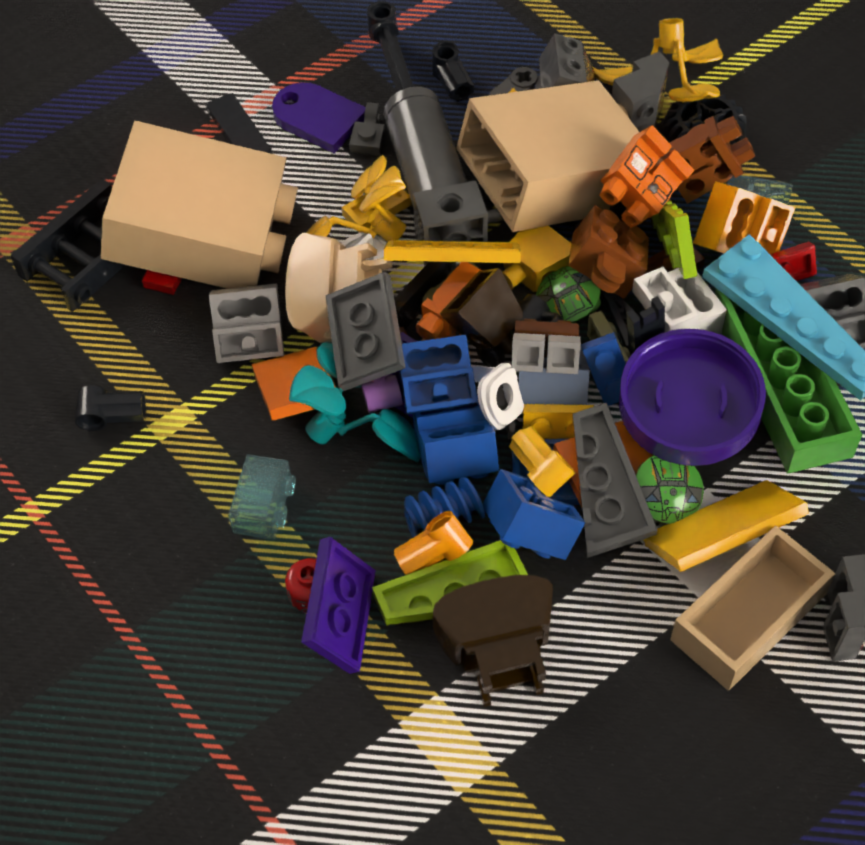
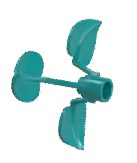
M323 342L317 348V359L326 372L311 365L302 367L293 379L289 395V401L303 403L318 410L305 426L310 438L319 444H326L337 432L343 436L348 430L371 421L373 422V431L383 442L418 463L421 457L415 430L400 414L389 409H382L379 415L371 413L346 425L344 424L346 402L341 395L344 390L334 387L333 380L327 374L329 373L337 378L333 346L331 342Z

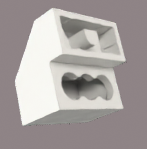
M661 267L634 279L632 292L645 309L651 307V299L656 296L665 306V332L678 329H700L721 335L727 309L698 272L696 277L684 279L679 268L667 272L664 267Z

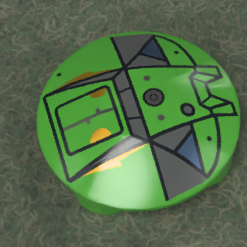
M570 266L562 267L547 275L539 285L536 296L545 301L551 312L560 314L564 321H571V323L583 319L591 312L596 311L601 305L600 288L590 278Z
M654 455L638 467L636 477L653 519L662 523L672 524L698 511L703 500L704 488L701 476L695 466L671 463Z

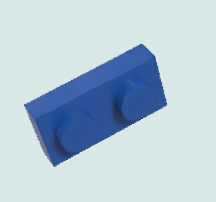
M613 332L581 344L583 354L602 400L608 406L619 402L621 378L626 365L619 343Z

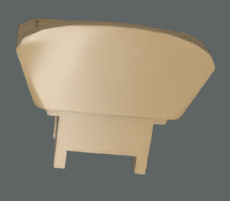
M308 233L300 234L291 248L287 264L285 298L288 320L293 328L304 332L319 343L332 342L325 295L380 274L382 270L392 268V261H384V258L366 260L367 258L377 256V249L369 243L346 248L334 238Z

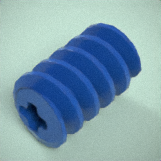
M466 477L459 479L458 487L451 481L445 484V493L440 487L435 486L432 488L431 497L426 491H421L418 493V502L411 495L406 496L404 501L405 518L413 538L418 535V530L425 531L428 523L445 511H452L457 519L458 516L462 515L468 524L472 523V511H476L481 519L485 517L481 498L473 484Z

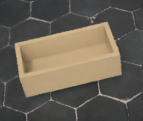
M775 525L675 620L670 640L729 691L827 594L836 573Z

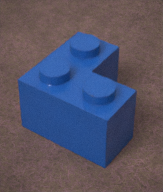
M500 469L483 502L484 510L490 519L489 522L495 527L500 535V540L504 544L515 549H519L520 546L532 549L534 553L547 559L554 556L566 560L585 525V521L573 505L543 496L529 478Z

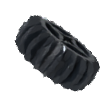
M725 94L716 98H704L692 102L676 101L671 103L667 115H665L664 137L670 143L687 134L693 127L705 124L704 120L712 116L717 123L734 116L741 128L742 136L732 140L730 143L733 145L746 137V115H743V107L736 106L733 99L727 101Z

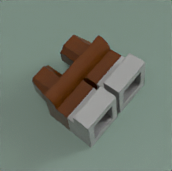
M526 318L522 321L516 320L511 367L515 368L516 371L543 372L544 358H547L546 373L578 374L581 345L579 324L564 320H558L557 322H539L536 319Z

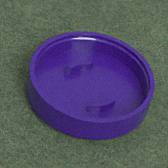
M672 330L644 342L628 359L621 378L619 394L620 414L631 437L652 455L680 465L700 466L713 464L735 455L753 438L759 426L765 405V382L761 370L752 356L733 340L707 330Z

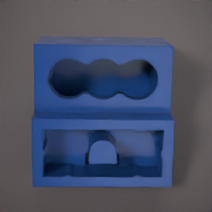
M466 335L402 344L406 368L399 370L407 415L476 405L478 403Z
M479 402L476 405L412 414L423 471L429 483L446 484L450 481L453 482L457 478L468 476L471 478H483L491 472L499 471L495 431L482 413Z

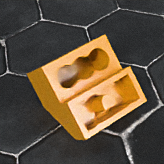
M715 181L693 243L724 254L747 235H751L769 254L780 251L795 207Z

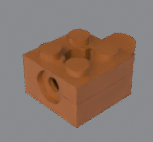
M594 205L573 232L568 266L590 278L601 290L607 293H615L625 298L633 288L634 279L644 275L647 271L649 237L637 226L630 228L626 223L619 220L618 216L611 210H603Z

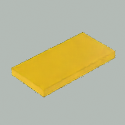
M389 240L384 247V261L520 263L521 250L517 242Z
M765 480L704 507L684 519L657 528V535L644 539V543L647 548L677 570L683 572L768 533L775 525L780 528L809 514L806 501Z

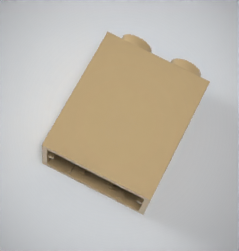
M598 80L469 98L456 149L511 231L516 232L584 219L594 205L603 210H609L611 205L607 204L599 196L604 186L600 180L609 172V169L639 131L629 119L625 107L616 103Z
M134 121L102 218L101 259L227 289L257 286L261 270L278 274L286 235L271 232L273 221L290 225L298 187L282 183L286 157Z

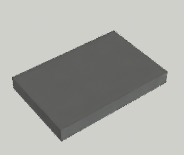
M382 272L325 295L339 388L346 391L406 368L391 276Z

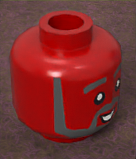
M315 558L297 561L289 568L285 578L288 599L293 607L302 613H307L316 565Z

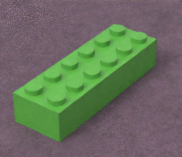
M716 289L715 295L727 309L722 335L743 347L755 360L763 375L766 398L761 419L786 473L789 474L853 458L862 433L836 381Z

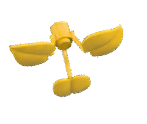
M668 18L660 20L659 38H654L651 54L658 52L659 47L663 48V53L673 54L672 60L677 61L679 64L683 86L682 88L670 90L669 98L679 102H692L704 98L719 97L720 90L713 85L696 84L691 86L687 82L684 65L686 61L698 64L722 59L723 52L719 47L718 40L715 39L707 44L685 51L683 19ZM593 67L597 79L603 83L613 85L614 79L631 73L633 67L599 70Z
M381 155L355 182L351 190V197L358 199L364 192L366 194L365 199L360 205V211L365 213L373 207L376 208L368 219V223L371 224L370 228L334 216L328 218L325 215L314 223L306 233L327 237L332 226L339 224L366 234L369 233L372 235V238L378 234L387 242L389 240H398L403 235L406 224L388 209H385L380 202L406 188L401 179L400 170L396 166H391L384 172L387 160L384 155Z

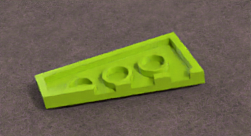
M669 199L658 214L650 217L652 227L656 229L659 241H663L665 253L670 255L673 269L679 268L684 279L696 277L697 270L688 214L683 213V210L681 208L678 209L675 203L672 204V201Z
M499 540L469 551L455 560H445L372 587V592L385 624L393 625L433 619L434 605L444 595L460 587L494 578L528 575L516 549L507 546Z

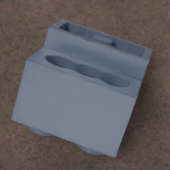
M581 346L578 374L546 373L547 358H544L543 372L519 371L518 385L524 404L587 405L590 370Z

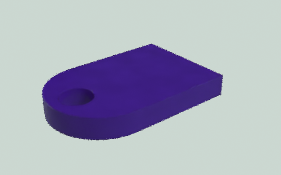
M295 83L286 86L275 95L272 102L274 120L280 128L334 154L352 135L355 121L364 122L366 107L312 83ZM286 101H296L294 104H284Z

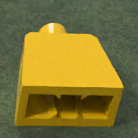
M548 225L519 231L510 242H517L519 244L521 262L504 263L505 270L502 273L511 289L522 282L530 290L537 292L539 285L547 275L568 266L571 242Z

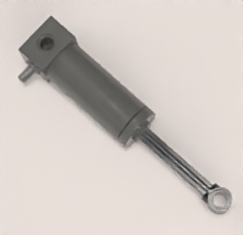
M387 1L374 2L367 8L369 37L381 44L397 92L385 104L383 115L414 208L415 238L421 241L487 242L488 224L505 220L497 209L486 210L476 180L467 182L437 95L431 89L413 87L397 40L399 30L396 23L395 6ZM423 261L424 266H426L429 263V261Z

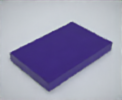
M327 537L320 539L301 643L351 674L360 672L376 570L336 540Z

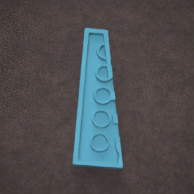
M747 235L704 269L702 278L859 400L865 397V350L751 235Z

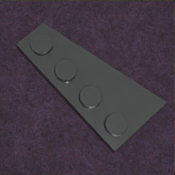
M607 403L573 413L583 520L585 521L584 531L587 558L657 535V527Z

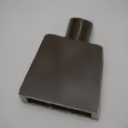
M499 268L480 270L440 312V315L461 335H466L467 340L474 347L481 349L498 346L504 354H509L512 352L514 332L512 329L515 327L516 320L523 318V311L502 271Z

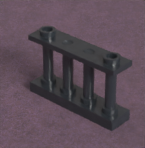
M104 179L99 180L10 255L18 276L25 281H29L40 272L61 286L67 308L71 312L87 302L99 288L125 266L124 264L101 259V254L95 259L72 244L85 233L100 243L102 241V229L95 225V223L103 217L112 190V185ZM60 253H64L85 268L72 279L51 265L50 262Z

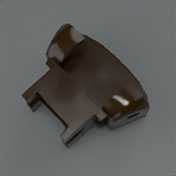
M513 575L485 580L460 587L444 595L434 605V633L442 649L455 666L463 664L466 674L474 672L483 707L491 706L489 693L528 683L533 684L536 695L542 694L544 691L542 681L545 680L546 671L541 657L540 646L548 645L553 585L546 578L535 575Z

